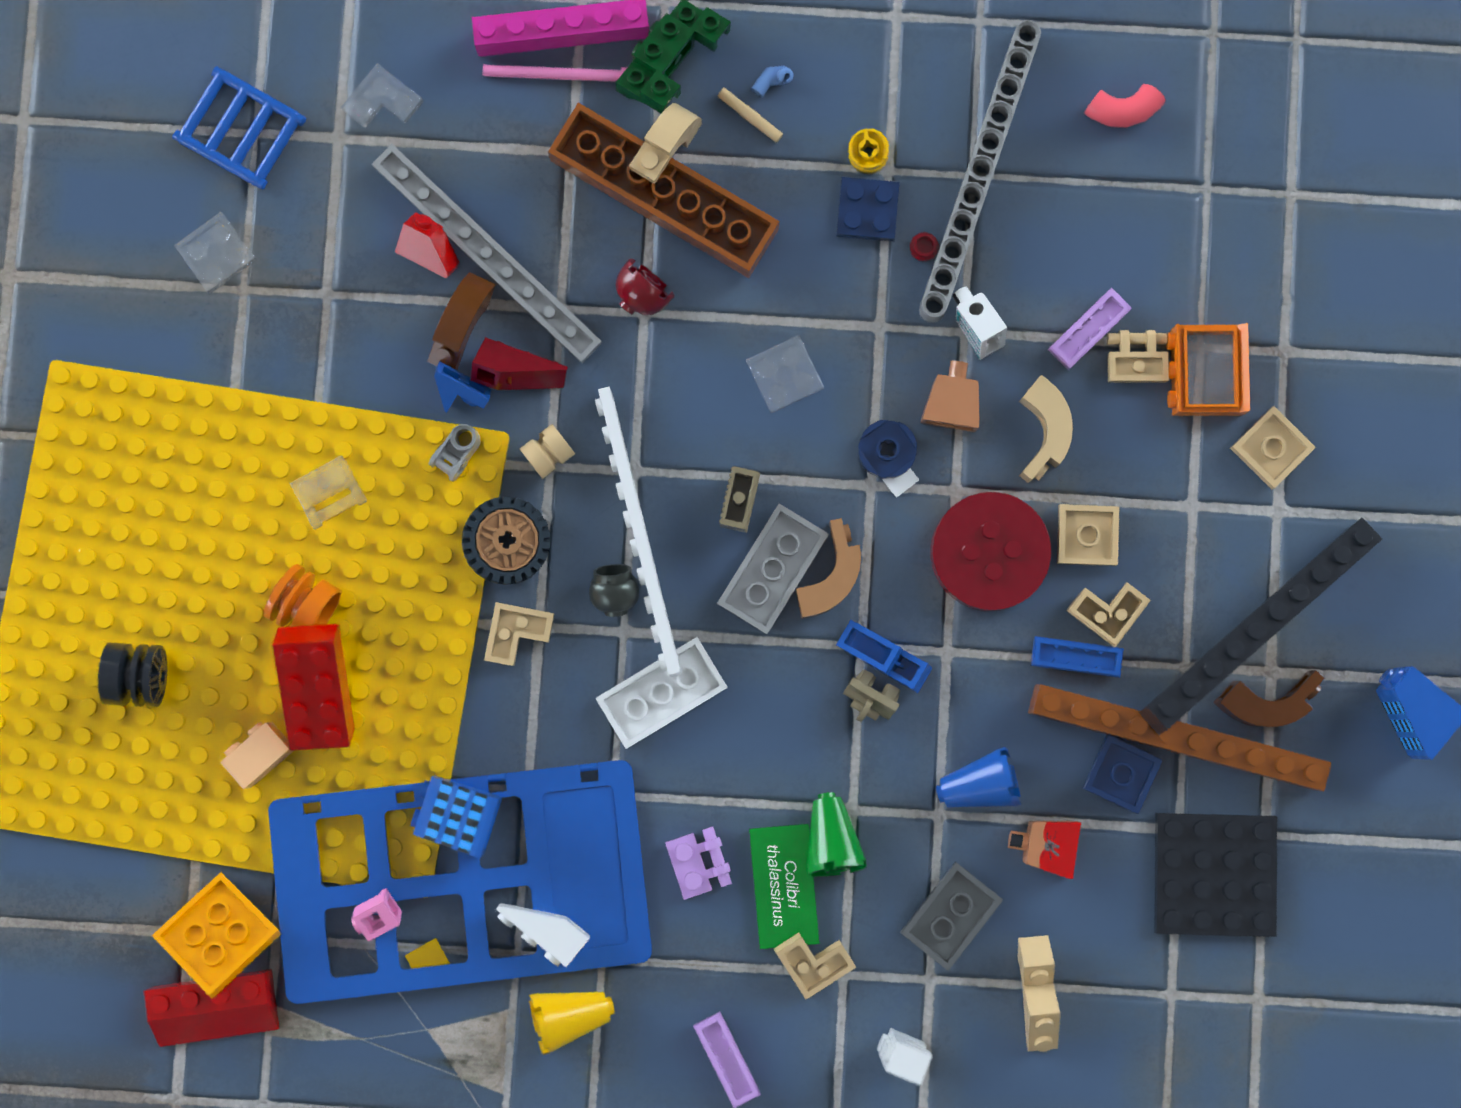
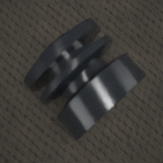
M108 642L101 654L98 669V692L101 702L104 705L127 706L132 699L135 706L143 707L146 704L147 707H159L162 703L167 684V656L164 647L161 645H151L149 647L145 644H139L136 650H134L132 644Z

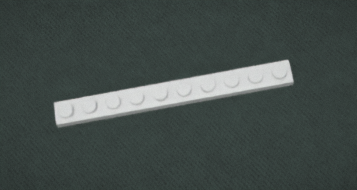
M610 387L598 389L600 398L595 399L599 416L604 415L607 426L602 427L605 443H611L614 454L609 455L612 471H618L621 481L616 483L620 500L625 499L628 509L623 511L626 528L633 529L635 539L630 540L633 556H639L642 567L637 568V573L641 586H647L649 596L644 597L647 613H653L656 625H652L651 630L655 643H661L663 653L658 654L662 672L668 671L670 677L682 675L613 394Z

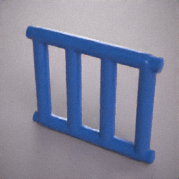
M216 66L212 71V76L214 77L181 131L176 130L172 138L263 190L267 185V180L265 179L297 126H303L307 118ZM225 83L238 92L207 143L203 144L191 136ZM251 98L263 106L229 159L216 150L247 99ZM274 111L288 120L254 173L243 167L241 163Z

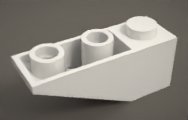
M500 903L496 908L500 913L498 918L510 928L515 925L523 931L521 937L533 947L537 944L547 951L544 956L556 966H559L561 963L567 967L590 938L587 932L567 916Z

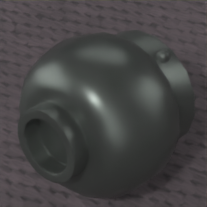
M610 564L593 570L594 579L591 581L589 596L593 606L609 617H619L627 614L628 609H631L639 598L638 582L632 575L631 567L624 564Z

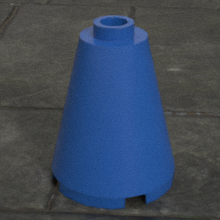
M1007 747L999 748L940 778V785L936 786L939 802H945L947 807H1016L1022 805L1019 799L1021 794L1014 766L1008 764L1007 758L1011 756Z

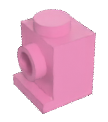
M385 888L377 896L354 908L352 924L357 933L363 934L369 942L399 926L402 910L387 888Z

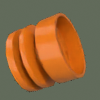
M295 564L273 588L264 608L263 616L270 621L276 619V624L280 627H284L292 619L291 627L326 625L338 606L342 591L325 580L320 581L312 588L315 574L310 571L305 573L304 567Z

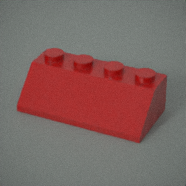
M272 969L238 974L213 999L194 980L153 986L144 991L147 1022L159 1047L280 1029Z

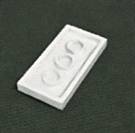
M698 637L676 649L682 675L670 677L668 671L662 672L658 660L596 697L598 704L625 749L728 688Z

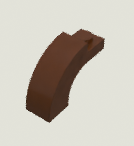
M471 272L464 277L440 318L432 338L434 343L427 362L437 366L440 361L458 370L469 337L477 321L487 310L496 284Z

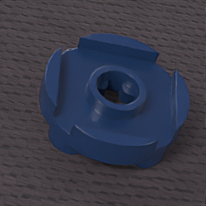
M888 420L874 422L863 432L858 444L861 464L870 474L880 479L897 478L911 468L916 457V438L913 432L900 422ZM885 442L887 445L893 443L895 445V448L892 450L894 455L891 457L887 454L883 456L880 453L882 450L881 443Z

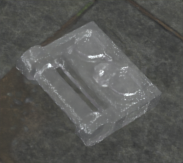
M342 455L289 483L314 530L323 526L322 522L355 504L360 506L367 502L364 493ZM349 487L351 494L316 512L314 505Z

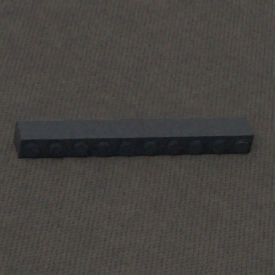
M1361 517L1146 705L1139 714L1158 735L1168 730L1382 540L1380 535Z

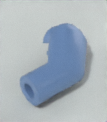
M786 66L767 67L751 87V90L757 96L763 97L770 86L790 83L793 79V72Z

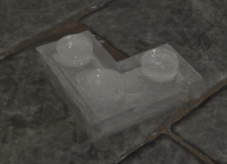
M377 63L340 108L357 123L366 128L382 107H385L406 124L424 101L419 95Z

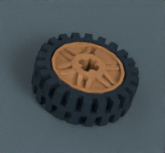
M497 497L484 502L471 513L463 529L462 548L467 563L476 574L487 581L509 585L525 581L538 572L547 559L551 536L548 524L543 518L542 513L532 504L520 498ZM505 533L510 534L509 538L514 539V543L508 545L507 549L503 548V543H499L498 540Z

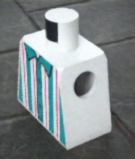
M967 287L957 290L952 295L958 305L956 307V321L977 357L981 360L1005 346L1007 326L983 293L973 296Z

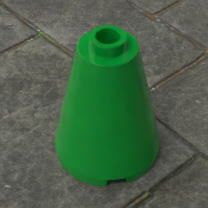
M834 792L819 794L818 799L813 801L807 861L808 875H811V877L841 875L840 872L850 870V873L866 869V859L842 797H836Z

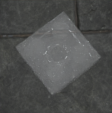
M219 212L174 245L209 294L257 261L256 257L222 212Z
M799 335L746 359V363L770 413H774L824 389Z

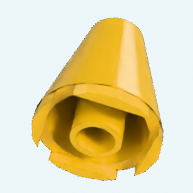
M604 992L535 993L529 995L534 1029L538 1036L541 1037V1041H538L543 1055L549 1054L610 1022V1015L615 1014L611 996L605 997Z

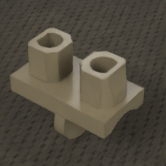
M865 669L856 678H852L843 694L853 699L850 706L859 711L856 718L859 722H862L865 716L876 721L879 715L889 720L900 705L897 703L900 689L891 684H886L881 693L874 690L871 686L876 677Z

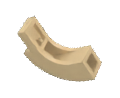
M677 103L669 105L644 137L645 142L629 165L630 169L655 184L677 149L681 145L686 148L688 147L702 125V119Z
M1040 375L1019 401L1036 415L1043 428V443L1040 450L1019 475L1027 483L1033 478H1036L1038 481L1049 469V466L1045 464L1046 462H1049L1055 468L1059 466L1065 458L1072 440L1073 421L1069 406L1057 387L1043 375Z

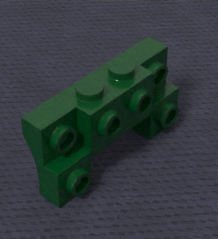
M681 0L670 15L666 13L660 21L656 20L652 24L648 36L643 42L639 41L635 45L631 54L633 61L616 81V91L629 99L642 102L662 114L673 97L678 98L681 94V85L670 79V76L693 49L695 40L714 52L717 49V42L723 33L725 35L729 34L731 21L708 7L703 11L687 0Z

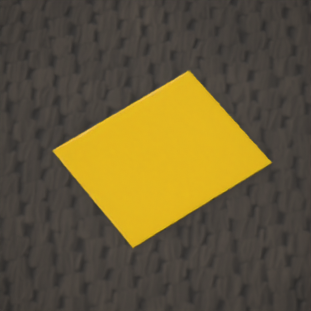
M436 938L405 955L411 968L450 964Z

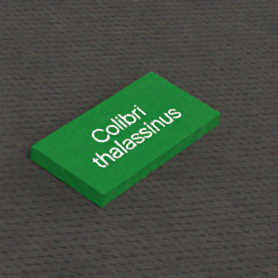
M809 824L749 828L760 949L775 948L797 933H800L807 945L819 944L814 878L807 873L810 838Z

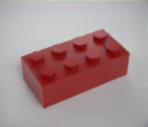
M339 624L278 627L272 643L289 750L350 747L355 727Z

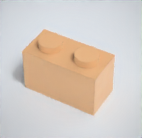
M273 722L257 723L247 732L249 737L243 743L236 742L224 752L227 757L220 763L243 789L252 788L293 752L289 750L288 739Z

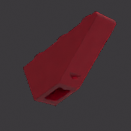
M485 337L472 362L470 381L495 390L564 388L568 367L556 361L539 357L528 351H523Z

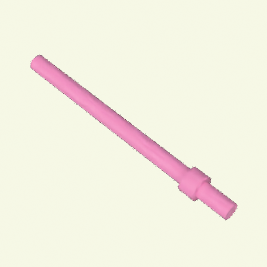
M483 65V76L616 82L628 67H622L621 70Z

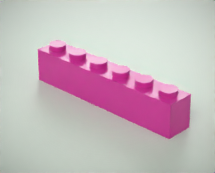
M624 0L472 17L474 46L479 57L645 39L649 32L646 0Z

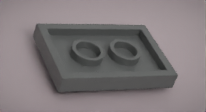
M954 862L900 933L949 971L1002 903L1003 899L957 862Z

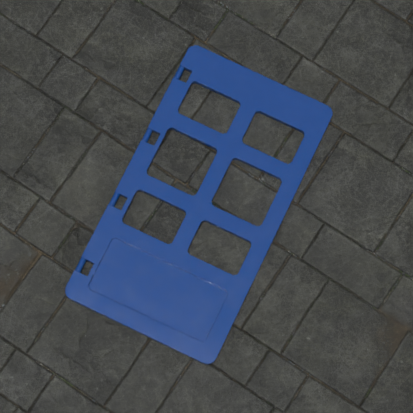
M624 760L448 779L489 792V782L506 781L507 791L492 793L503 797L518 796L521 799L528 860L525 864L483 868L480 864V858L457 851L459 869L456 872L395 879L391 876L385 814L390 810L422 807L424 798L420 797L424 782L282 798L273 801L269 806L268 814L279 928L281 932L285 990L288 1000L294 1004H303L646 962L652 954L631 765ZM598 770L599 780L581 782L580 772ZM414 792V802L397 803L396 793ZM321 802V812L305 814V803ZM359 814L363 817L369 880L365 883L326 887L322 884L316 823L321 818ZM528 886L531 889L533 910L567 916L587 932L590 938L567 967L561 963L559 966H556L544 956L547 951L538 944L537 951L534 954L493 958L489 952L484 892L493 889ZM387 888L395 901L459 894L463 901L468 960L460 963L404 969L400 966L397 930L395 927L375 938L378 962L377 972L334 977L330 969L325 912L330 908L360 905L380 894L381 890Z

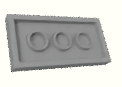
M779 503L717 604L767 635L829 534Z

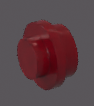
M918 233L910 242L911 255L918 261H930L938 253V240L930 233Z

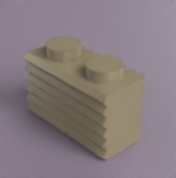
M734 466L729 474L730 479L728 480L727 491H725L726 496L724 497L723 508L721 509L722 514H720L719 525L722 528L747 533L760 472Z

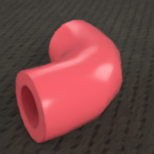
M1143 84L1133 96L1128 98H1115L1101 89L1091 101L1084 114L1107 127L1128 128L1147 121L1161 109L1166 99L1157 88L1149 84Z

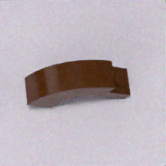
M1316 670L1307 671L1286 695L1274 701L1260 698L1241 680L1233 681L1213 703L1228 716L1243 724L1256 727L1288 725L1303 718L1314 709L1305 699L1311 700L1319 693L1322 688L1319 684L1325 678Z

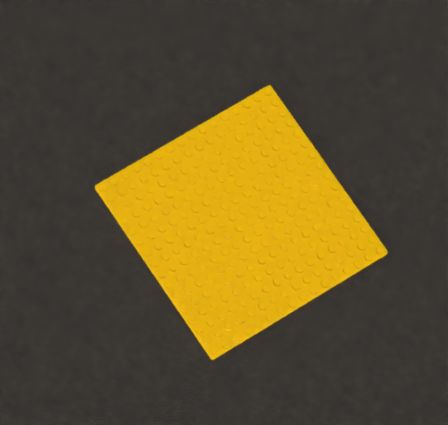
M53 360L49 365L0 623V829L274 874L268 814L269 806L273 801L282 798L422 783L425 780L430 781L434 775L451 779L485 579L476 574L467 563L462 548V533L467 519L478 506L488 500L500 497L510 440L509 435L503 431L473 427L480 434V446L468 461L461 475L452 482L446 473L436 466H429L428 463L452 429L459 424ZM465 431L459 436L461 446H467L472 441L470 431ZM444 459V461H445L447 464H449L450 466H453V464H451L449 461H447L446 459ZM299 564L305 568V573L310 571L315 574L312 588L320 581L325 580L342 591L338 606L327 624H339L355 730L350 747L294 750L252 788L243 789L220 763L227 757L224 752L236 742L243 743L249 737L247 732L259 722L263 724L273 722L287 738L272 649L275 634L280 626L276 624V619L270 621L263 616V613L277 582L293 565ZM293 619L284 627H291ZM108 642L132 644L134 650H136L139 644H145L149 647L151 645H161L164 647L167 656L168 672L165 694L159 707H147L146 704L143 707L135 706L132 699L127 706L104 705L101 702L98 692V669L101 654ZM413 791L396 793L397 803L414 802ZM321 802L305 803V814L321 812ZM422 807L390 810L385 814L391 876L395 879L435 875L440 844L413 835L415 827L410 826L415 810H421ZM355 814L319 819L316 826L322 882L341 885L367 882L369 880L363 817Z

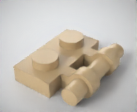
M1129 330L1107 333V345L1119 346V352H1109L1107 354L1108 383L1168 382V352H1156V344H1167V333H1156L1155 330H1145V333H1129ZM1130 345H1144L1145 352H1130Z

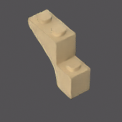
M1045 935L1018 938L1017 957L1023 988L1028 1051L1040 1052L1058 1049L1060 1010L1054 987L1055 964L1049 937Z

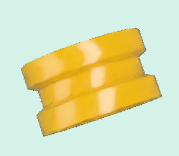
M865 128L852 136L849 142V160L857 171L864 174H873L880 171L886 165L889 144L886 137L880 131ZM866 147H871L874 151L872 156H868L863 150Z

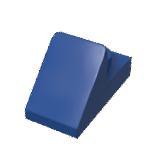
M439 361L434 378L445 412H448L457 395L466 404L473 407L479 406L484 409L489 401L491 389L470 381V377Z

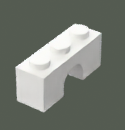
M890 1028L888 1035L882 1034L877 1047V1051H880L879 1056L885 1070L921 1085L932 1058L930 1051L926 1050L924 1041Z

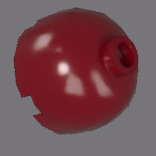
M629 259L620 270L616 279V291L622 299L619 303L620 306L631 315L635 312L641 315H654L661 312L672 301L674 293L671 291L668 295L664 291L667 285L655 273L643 264L639 268L633 266L636 260Z

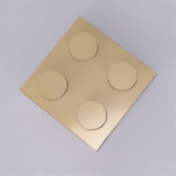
M1272 406L1230 449L1271 489H1274L1316 447L1275 406Z
M1058 505L1057 564L1117 566L1119 506Z

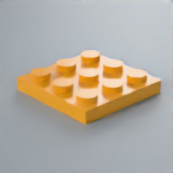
M220 872L152 936L213 999L278 938L281 932Z

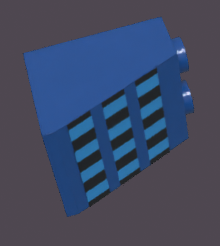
M1414 666L1393 668V670L1389 668L1380 677L1379 682L1381 684L1376 689L1381 703L1407 755L1412 759L1433 760L1461 725V705Z
M435 775L431 777L430 781L425 780L420 793V797L424 798L421 810H415L410 826L415 827L413 835L481 858L485 854L503 796Z

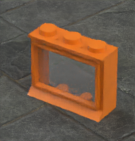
M1248 323L1238 325L1176 324L1167 333L1166 344L1167 350H1171V361H1168L1172 390L1168 391L1167 404L1168 408H1172V416H1243L1250 411Z

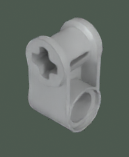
M467 424L457 425L452 429L443 444L434 452L429 460V466H436L449 476L450 481L454 482L464 471L468 461L479 448L481 443L480 434L476 429ZM465 431H470L472 434L471 443L467 446H461L459 436ZM444 459H446V460L449 461L451 464H453V466H450L449 464H447V463L444 461Z

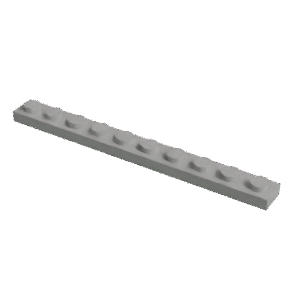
M393 144L372 163V166L421 213L442 225L447 237L582 364L602 344V341Z

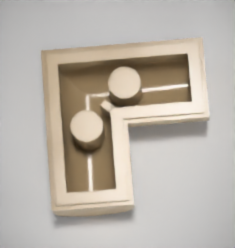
M1126 582L1109 605L1087 588H1084L1072 601L1067 612L1115 648L1151 600Z

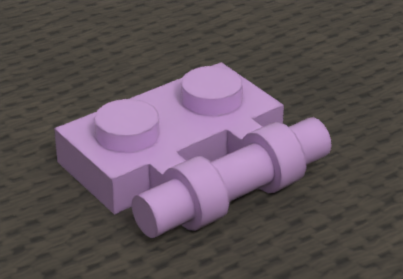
M713 826L702 830L705 838L704 842L697 844L694 833L665 842L684 900L711 891L712 886L709 878L717 876L721 887L732 884L729 875L731 869L729 863H725L720 848L722 842L720 837L716 836ZM709 850L714 867L706 869L701 853Z

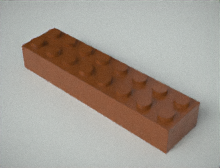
M577 103L548 150L550 161L745 277L750 278L777 234L780 221L673 158L670 159L655 184L632 171L629 167L645 141L584 105Z

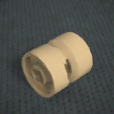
M553 424L539 433L540 439L538 441L531 439L520 448L542 479L556 469L555 464L557 462L563 464L575 455Z

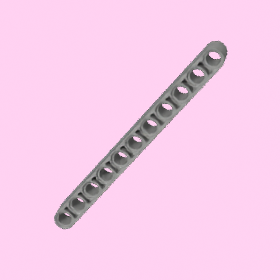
M1024 20L1017 25L1008 47L920 303V316L927 322L934 323L942 319L954 291L1041 37L1039 25L1032 20ZM1028 33L1033 40L1025 42L1020 38L1019 34ZM1017 59L1023 63L1024 67L1020 69L1014 68L1010 61ZM1009 86L1014 90L1015 94L1011 96L1005 95L1001 91V87ZM993 113H1001L1006 121L1002 123L996 122L991 115ZM986 139L992 140L996 144V148L992 150L986 149L982 141ZM981 166L985 168L987 175L979 177L975 175L973 168ZM973 193L976 195L978 202L969 204L964 200L963 195ZM964 220L968 224L969 229L959 231L956 229L954 222ZM947 247H954L959 251L960 256L954 259L949 258L945 254V249ZM938 274L947 275L950 279V284L946 286L939 285L936 282L935 276ZM936 301L939 303L941 311L938 313L929 312L926 308V303Z

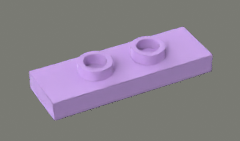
M1111 287L1048 350L1069 370L1132 307Z
M721 1012L694 1024L693 1027L733 1108L761 1095Z

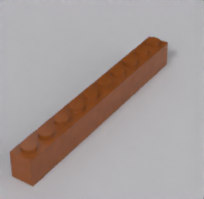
M1042 684L1034 686L1028 710L1029 714L1300 787L1325 791L1332 762L1177 721L1168 730L1158 735L1139 714V710Z

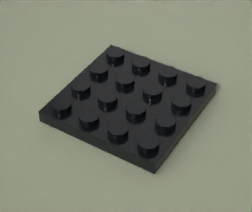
M1155 813L1154 933L1277 937V816Z

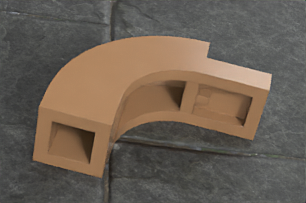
M842 518L830 520L829 522L836 555L832 573L818 584L796 588L802 619L823 614L837 606L848 595L857 580L861 565L860 545L848 547L847 542L852 541L851 532L848 524L843 525Z

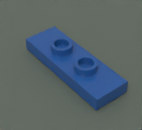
M1035 636L1030 666L1120 678L1124 648Z

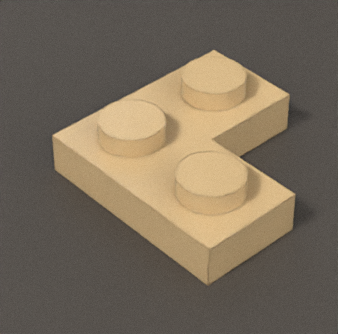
M496 602L484 661L515 666L520 637L549 643L555 614Z
M797 933L774 948L777 956L806 1000L857 968L840 940L818 954L813 955L800 933Z

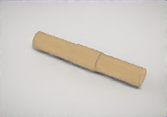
M726 88L720 91L717 97L739 113L741 117L762 131L774 142L777 143L781 139L783 133L761 117L759 113L738 99Z

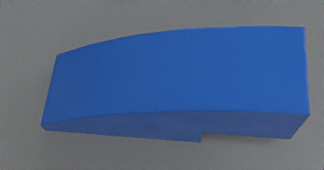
M853 620L849 621L836 644L839 648L916 693L920 691L932 670L928 663Z

